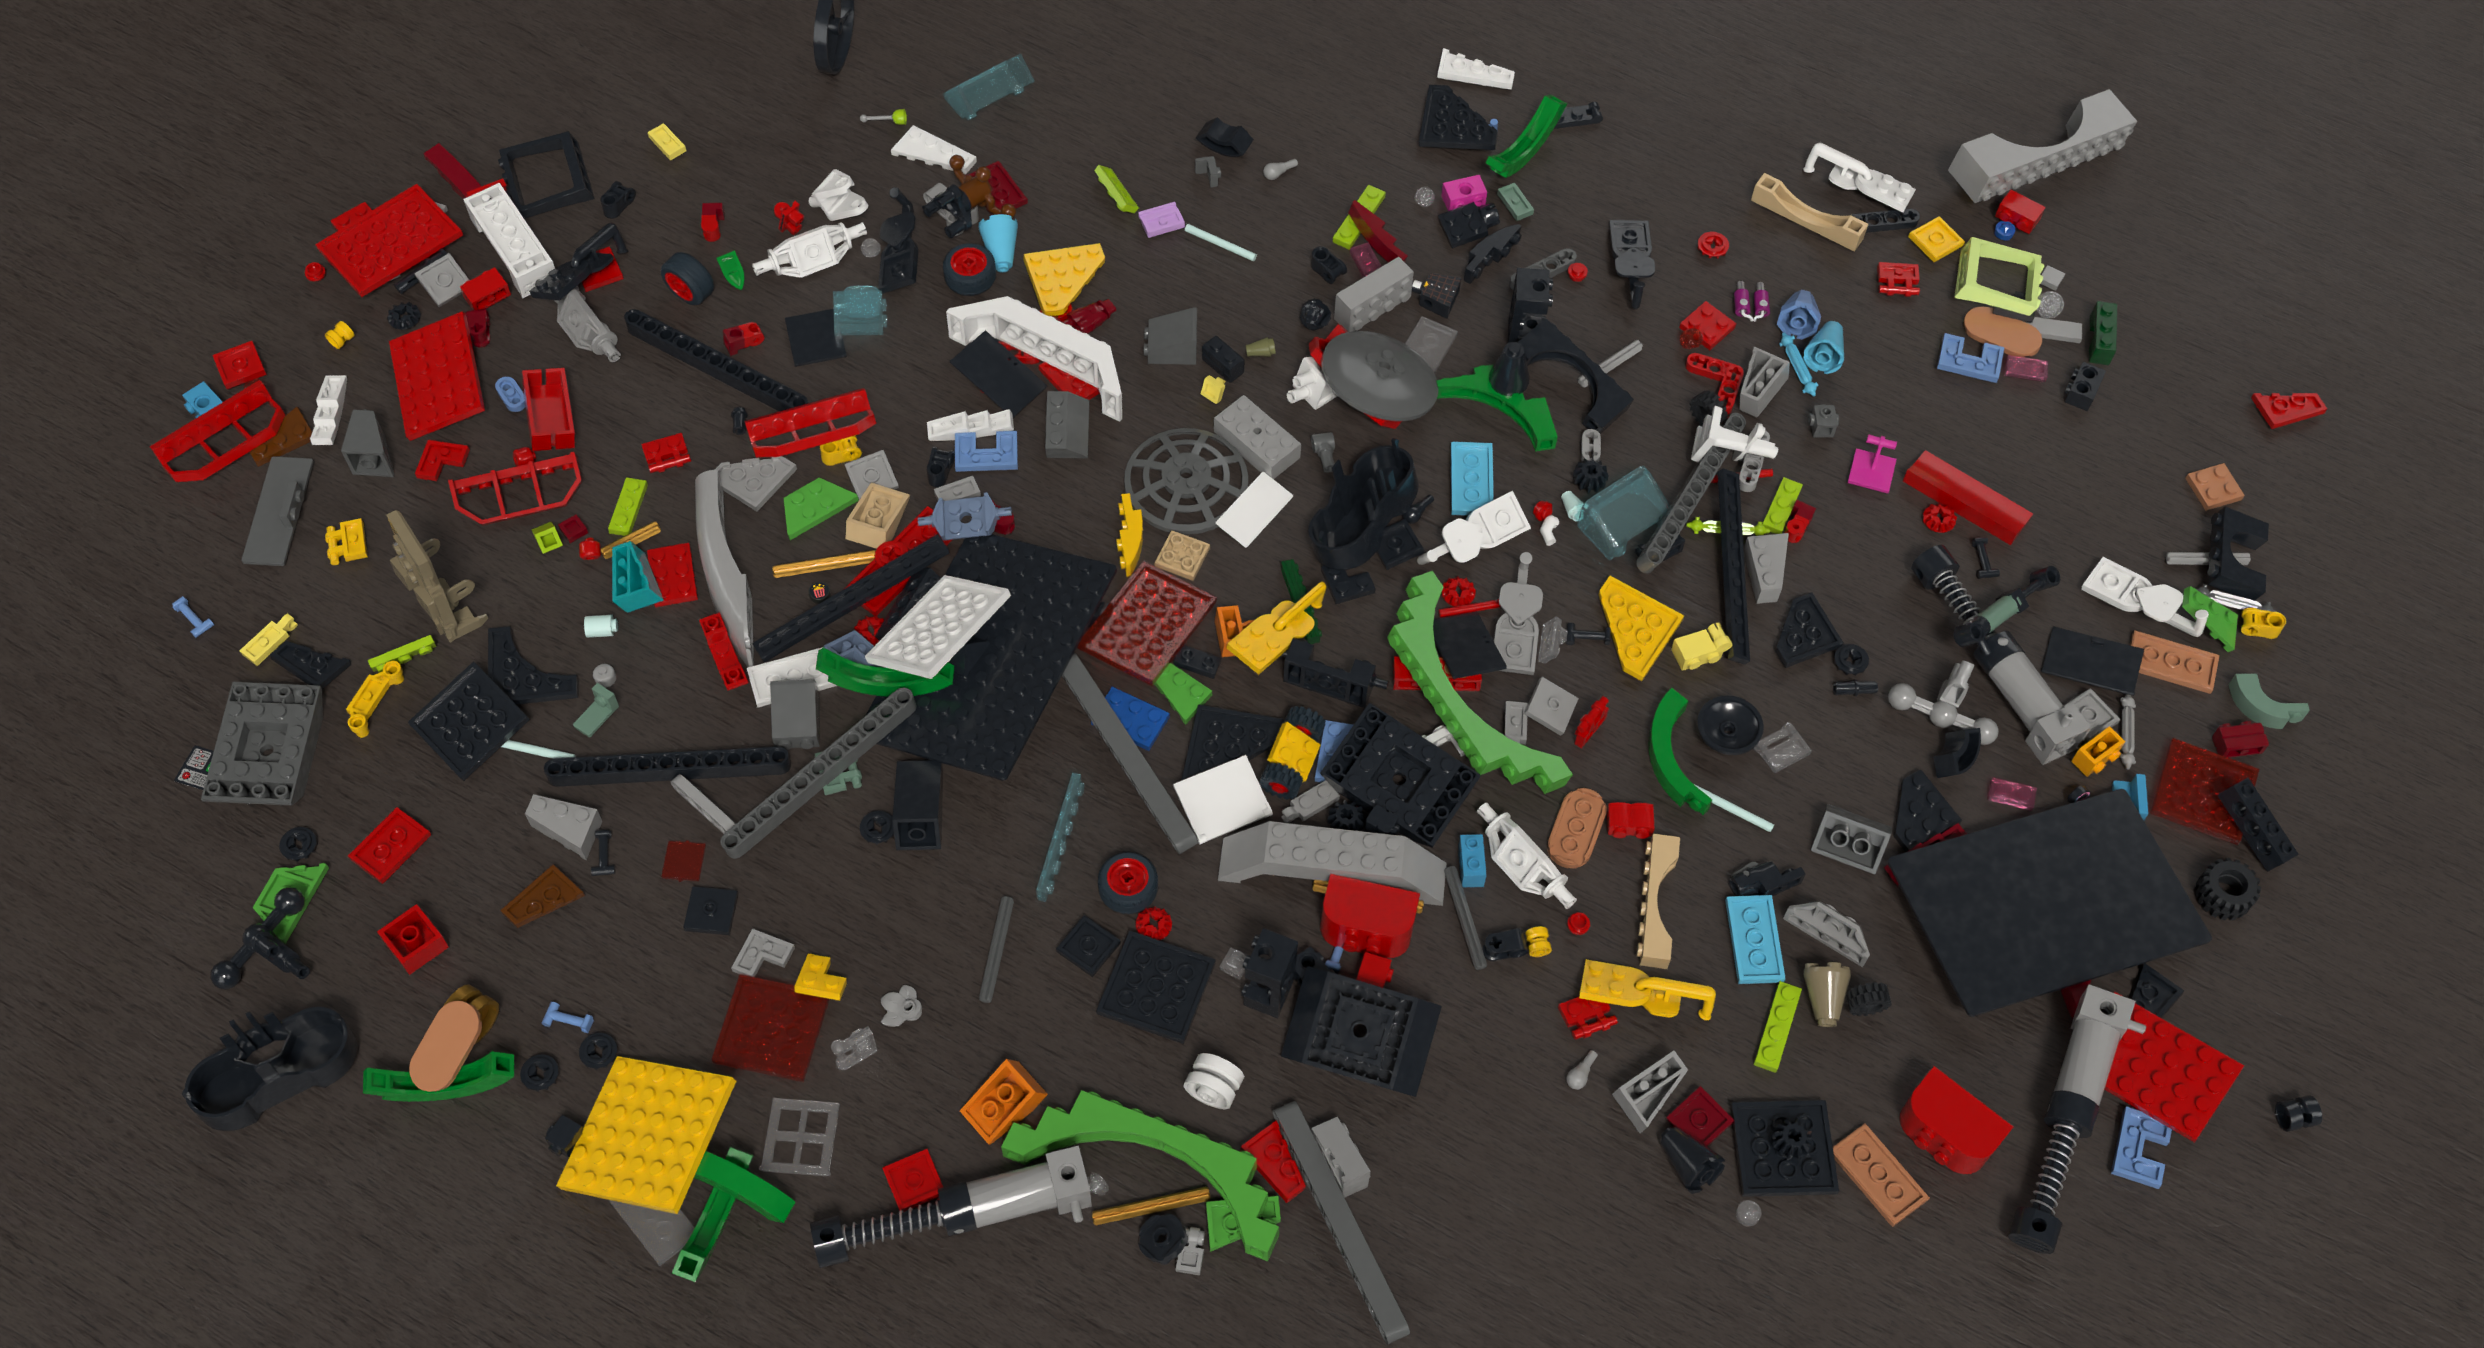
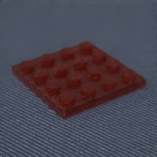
M2173 738L2169 745L2150 814L2238 845L2243 834L2217 795L2246 778H2249L2255 787L2259 769Z
M739 975L711 1059L712 1062L804 1082L829 999L796 993L794 985Z

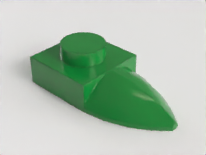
M735 250L717 257V262L727 281L735 288L742 290L744 272Z

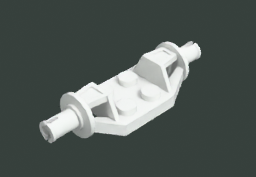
M840 222L838 225H823L788 238L773 250L768 249L767 259L752 263L753 270L756 276L773 269L777 276L783 274L804 277L836 265L847 250L852 248V239L867 235L865 225L862 222L846 228ZM843 241L844 243L835 250L834 245ZM790 263L791 265L790 267L779 266L781 264Z
M1488 803L1481 805L1477 813L1489 824L1485 834L1489 837L1491 858L1520 890L1542 895L1545 899L1554 895L1566 909L1570 908L1577 899L1564 887L1568 877L1565 874L1561 875L1546 854L1510 819L1511 816L1508 812L1498 816ZM1500 830L1505 836L1502 842H1500L1497 834ZM1544 879L1549 885L1545 887L1538 882Z

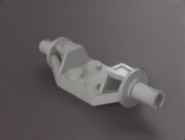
M578 285L560 301L554 300L558 304L557 322L576 347L593 351L597 355L605 354L610 362H616L620 359L621 353L615 348L618 340L616 334L611 332L605 323L600 322L585 302L586 297L579 291Z

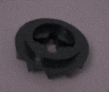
M401 302L398 306L393 305V309L388 311L387 319L393 328L405 330L412 328L419 322L421 313L417 305H412L410 302L406 304ZM405 312H407V315H403V317H400V314L402 315Z
M1842 645L1834 655V664H1837L1838 670H1843L1846 675L1850 673L1856 676L1858 673H1863L1869 665L1868 654L1858 645ZM1848 657H1851L1852 660H1856L1854 662V665L1851 664L1850 661H1847Z
M884 811L870 812L860 823L861 836L868 843L872 842L876 845L882 842L887 843L888 839L894 836L893 817ZM874 822L879 827L883 826L881 834L874 829Z
M297 827L283 835L279 848L282 855L288 860L291 859L298 862L299 859H307L311 852L315 853L314 848L318 844L315 834L310 829ZM295 839L302 843L301 850L296 847Z
M595 1033L588 1036L579 1048V1057L587 1068L590 1067L595 1070L602 1067L607 1068L608 1064L614 1062L616 1053H618L615 1040L605 1033ZM594 1045H597V1047L603 1050L602 1058L598 1057V1055L595 1054L596 1048Z
M536 1055L529 1058L523 1064L520 1072L522 1083L528 1089L535 1090L536 1092L543 1089L548 1090L549 1086L556 1084L557 1076L560 1075L558 1064L548 1055ZM537 1066H538L539 1069H541L542 1071H546V1072L543 1073V1075H544V1077H543L544 1079H543V1080H541L538 1076H536V1075H537V1068H536Z

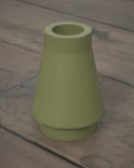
M1266 337L1246 345L1248 357H1271L1272 354H1276L1273 338L1268 339Z

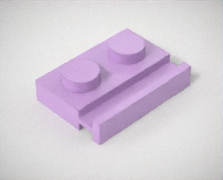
M1175 202L1138 212V217L1148 238L1185 227V222Z

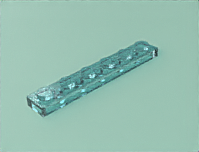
M1072 772L1036 889L1037 900L1046 902L1048 894L1052 895L1055 886L1053 877L1054 874L1058 875L1061 866L1059 858L1060 855L1065 854L1067 846L1065 838L1066 835L1071 834L1073 822H1071L1072 815L1076 816L1079 807L1077 799L1078 796L1082 797L1085 784L1082 783L1081 774Z

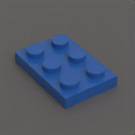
M1111 687L1105 699L1134 743L1150 751L1170 718V713Z

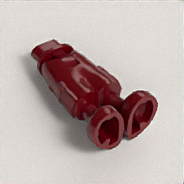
M1109 299L1104 301L1098 300L1069 312L1066 320L1060 321L1055 315H1052V317L1082 333L1089 334L1109 319L1111 314L1116 312V307Z

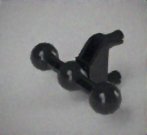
M286 887L277 892L274 898V906L276 908L262 924H253L245 929L242 938L243 946L230 961H220L213 966L210 979L215 987L224 990L235 987L241 979L242 971L240 968L254 952L259 953L283 972H291L299 979H305L309 975L310 969L301 962L300 956L274 937L272 933L285 916L296 915L302 911L305 897L299 889Z

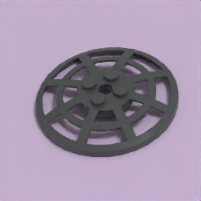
M1195 428L1171 429L1150 437L1133 452L1125 470L1124 486L1126 494L1130 493L1132 508L1134 510L1141 509L1142 519L1145 522L1165 532L1173 530L1181 534L1190 535L1207 532L1219 527L1216 521L1224 513L1214 518L1209 507L1217 503L1225 492L1237 497V500L1248 488V472L1240 453L1222 437ZM1193 434L1199 435V438L1197 440L1183 439L1171 441L1169 436ZM1208 438L1213 439L1226 446L1234 455L1223 457L1218 450L1205 442ZM1158 440L1163 443L1147 460L1136 459L1141 451ZM1194 445L1191 453H1179L1175 446ZM1202 448L1216 456L1217 459L1206 461L1199 454ZM1165 450H1168L1172 456L1165 463L1154 461ZM1239 462L1242 471L1241 489L1229 484L1230 471L1228 464ZM1132 466L1144 467L1143 482L1145 488L1134 494L1130 480ZM1222 466L1224 473L1223 481L1211 477V468ZM1150 468L1161 470L1162 479L1151 484L1149 479ZM1183 473H1190L1192 476L1183 478L1181 475ZM1209 485L1219 488L1218 492L1210 499L1206 500L1203 496ZM1164 487L1173 495L1171 501L1168 502L1161 498L1155 491ZM1149 495L1157 504L1167 509L1164 520L1149 513L1138 501ZM1195 497L1198 503L1196 505H1178L1181 498ZM1202 511L1206 520L1196 524L1172 523L1175 512L1190 513Z

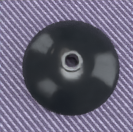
M1727 695L1711 699L1702 707L1697 719V728L1702 740L1713 750L1726 755H1740L1751 751L1758 745L1763 735L1764 724L1759 711L1750 702L1736 696Z

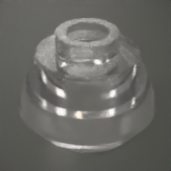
M2047 291L2038 297L2041 303L2037 312L2042 317L2055 318L2063 311L2064 300L2057 292Z

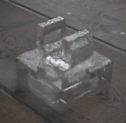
M1230 947L1220 965V970L1240 980L1245 972L1242 966L1247 955Z

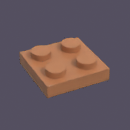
M2224 463L2189 473L2185 478L2205 511L2240 501L2245 496Z

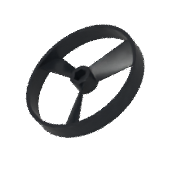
M833 0L818 1L813 46L815 63L818 70L822 73L836 75L845 64L853 33L854 0H841V17H835Z

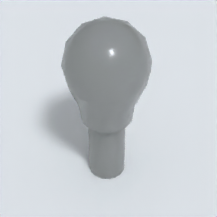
M1292 159L1284 163H1268L1263 170L1264 176L1269 180H1275L1286 170L1296 167L1298 162L1296 159Z
M1590 1050L1583 1062L1568 1072L1566 1081L1572 1089L1579 1090L1586 1085L1590 1067L1598 1056L1595 1051Z

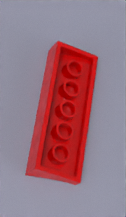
M1926 450L1907 470L1903 482L1943 506L1948 505L1950 510H1954L1958 515L2009 545H2012L2033 515L2030 511Z

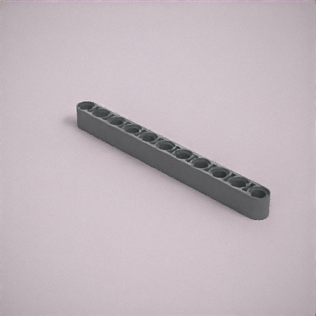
M1732 413L1720 426L1741 433L1746 425V420L1741 414ZM1712 446L1702 459L1697 462L1638 557L1636 564L1641 572L1651 573L1664 560L1731 449Z
M1074 653L1062 675L1063 679L1179 855L1199 843L1195 834L1078 656Z
M908 688L896 690L729 829L720 840L727 855L733 859L743 856L822 790L825 785H828L908 718L917 707L911 690ZM870 728H875L873 731L867 732ZM858 742L856 745L850 746L852 743ZM841 756L840 759L833 760L835 757ZM824 770L823 773L816 775L817 772ZM807 785L805 788L799 789L800 786ZM785 799H790L787 803L782 804ZM772 813L770 817L764 818L767 814ZM755 828L752 832L747 833L749 829ZM737 842V844L734 847L730 848L731 844Z
M1292 1101L1272 1110L1275 1121L1277 1120L1280 1127L1279 1130L1287 1142L1288 1148L1384 1341L1388 1345L1409 1335V1326L1299 1106L1295 1101Z

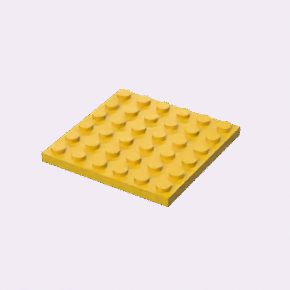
M617 1056L583 1127V1134L576 1142L556 1186L565 1191L678 1214L736 1080L730 1076Z

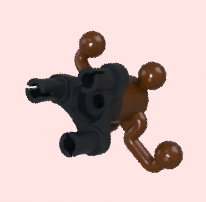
M953 155L949 160V164L962 185L957 187L955 184H952L945 192L939 193L932 201L922 206L923 212L928 217L940 209H946L957 219L944 228L949 238H953L961 231H967L972 227L971 209L977 205L980 207L987 206L988 210L994 215L1004 214L1010 215L1013 218L1016 214V208L1012 204L1003 205L1001 210L995 206L994 197L991 195L992 188L988 182L991 177L990 170L982 166L976 170L975 177L965 176L961 171L965 161L960 155Z

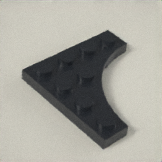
M510 626L488 629V676L516 705L578 698L577 675L546 674L537 670L536 667L519 655L513 642Z

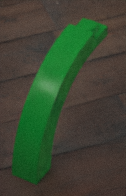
M1545 95L1532 120L1519 138L1504 152L1489 156L1486 164L1491 166L1490 169L1505 178L1518 172L1542 147L1568 103L1553 95Z
M823 647L818 650L816 670L828 675V682L855 692L890 696L900 688H908L913 696L935 692L952 685L954 665L947 662L932 679L890 668L856 663Z
M1671 688L1661 700L1651 725L1648 742L1650 762L1658 782L1676 804L1681 807L1687 802L1694 811L1704 815L1709 810L1712 799L1683 774L1672 751V728L1677 719L1685 712L1688 700Z
M491 1051L485 1057L462 1066L449 1087L435 1092L419 1089L413 1083L410 1072L366 1068L363 1071V1094L382 1096V1100L406 1102L436 1101L474 1095L498 1087L514 1077V1054Z
M731 1146L725 1160L748 1171L754 1155ZM716 1187L713 1188L695 1229L680 1251L672 1274L693 1282L697 1281L712 1255L737 1198Z
M705 1151L694 1176L695 1179L712 1185L737 1198L771 1221L784 1223L795 1204L793 1199L768 1182L734 1163Z

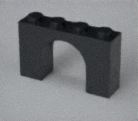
M2225 506L2220 511L2214 513L2211 518L2212 530L2210 535L2208 585L2236 596L2256 600L2266 593V575L2239 563L2231 551L2230 543L2235 542L2253 550L2258 549L2268 541L2269 523Z

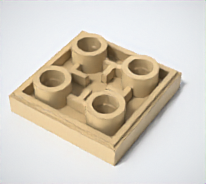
M1171 530L1155 561V567L1194 581L1210 549V544Z

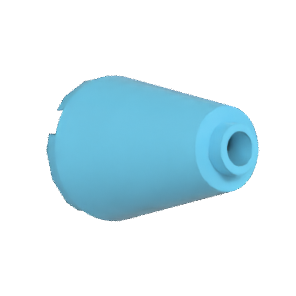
M1010 215L989 216L990 220L984 221L982 219L979 222V232L985 248L994 257L996 270L998 272H1007L1013 266L1018 229L1017 220H1012Z
M1826 322L1805 347L1804 361L1813 371L1818 372L1820 370L1824 371V374H1830L1841 368L1844 362L1843 327L1838 322Z

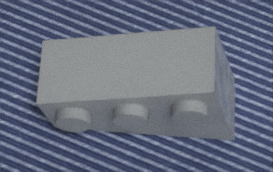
M1754 347L1740 393V410L1758 417L1788 380L1790 362Z
M1789 533L1747 537L1744 546V557L1756 604L1778 601L1783 585Z
M533 794L525 812L533 828L552 840L555 839L568 850L571 849L579 854L581 858L587 860L595 841V831L599 830L602 824V819L597 809Z
M1672 1051L1619 1087L1612 1094L1639 1133L1649 1126L1688 1069L1676 1052Z
M1335 1117L1313 1127L1311 1132L1344 1198L1367 1188L1371 1171L1360 1155L1357 1146L1349 1137V1131L1345 1123H1341L1339 1118Z

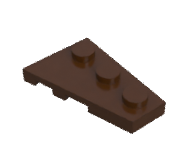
M295 407L284 417L276 436L250 451L258 467L270 462L273 456L280 457L311 442L312 431L298 407Z
M552 865L500 911L514 926L519 928L585 895L558 868Z

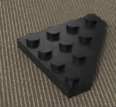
M1429 85L1419 147L1496 149L1498 132L1493 126L1490 127L1486 120L1477 111L1474 112L1465 100L1460 96L1457 97L1448 85Z
M1198 705L1182 780L1245 755L1248 761L1273 747L1284 719Z

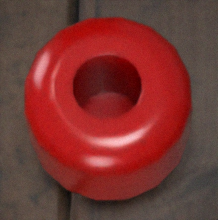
M522 447L513 451V460L516 467L529 464L528 462L531 461L534 463V459H536L534 451H531L529 447Z
M586 538L585 541L580 542V558L583 560L599 559L601 556L600 543L594 540V538Z

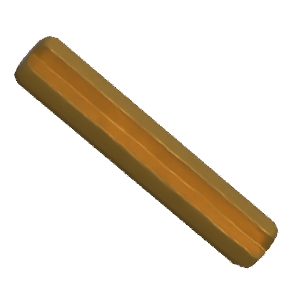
M654 521L600 549L605 559L612 557V547L629 541L636 545L660 533V527Z

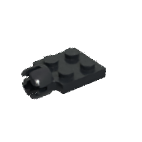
M1472 202L1438 215L1439 223L1452 249L1488 236L1487 229L1500 224L1497 208L1493 209L1496 207L1494 203L1477 207Z

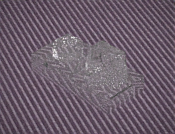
M1555 617L1543 624L1538 661L1544 664L1555 659L1560 651L1559 644L1566 642L1568 631L1561 627L1562 619Z

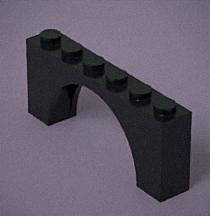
M1545 318L1517 342L1524 347L1527 366L1542 360L1561 361L1576 368L1587 379L1593 396L1592 409L1582 423L1587 429H1594L1601 434L1626 412L1634 399L1626 390H1623L1612 377L1608 376L1597 363H1594L1583 350L1572 343L1571 339L1559 331L1556 325Z

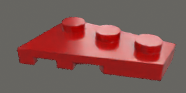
M2254 393L2251 397L2271 429L2325 414L2327 407L2317 393H2293L2291 396H2280L2279 393H2272L2271 396H2262L2261 393Z
M1276 1120L1243 1144L1240 1151H1247L1257 1158V1171L1280 1197L1288 1203L1304 1191L1306 1185L1295 1160H1292L1287 1142L1283 1139Z

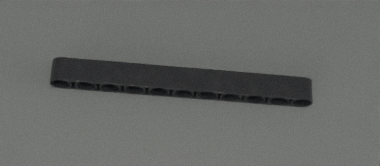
M631 309L624 315L628 332L634 337L777 411L808 404L807 397L639 310Z
M783 747L550 759L544 765V773L549 783L556 787L672 781L679 774L687 780L782 775L791 769L788 751ZM779 759H784L782 762H776ZM736 761L739 762V763H737V764H735V765H731L733 762H736Z

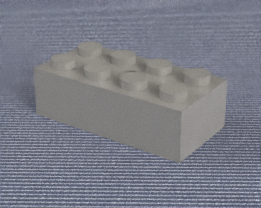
M1397 257L1337 293L1334 319L1348 332L1360 330L1368 322L1375 321L1380 315L1391 311L1396 305L1406 302L1411 297L1414 272L1400 257Z
M1245 395L1214 417V433L1227 440L1251 465L1261 473L1265 472L1272 479H1275L1300 459L1301 443Z

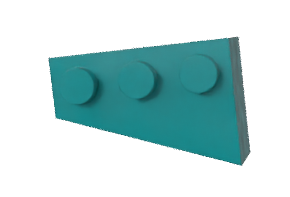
M631 541L612 547V601L627 613L663 601L664 599L646 554Z

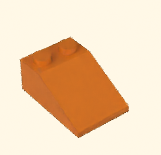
M1006 1059L962 1107L960 1112L983 1139L991 1145L1009 1131L1014 1122L1019 1123L1029 1115L1048 1094L1019 1061Z

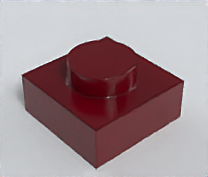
M577 514L558 524L559 529L569 543L588 534L587 528Z

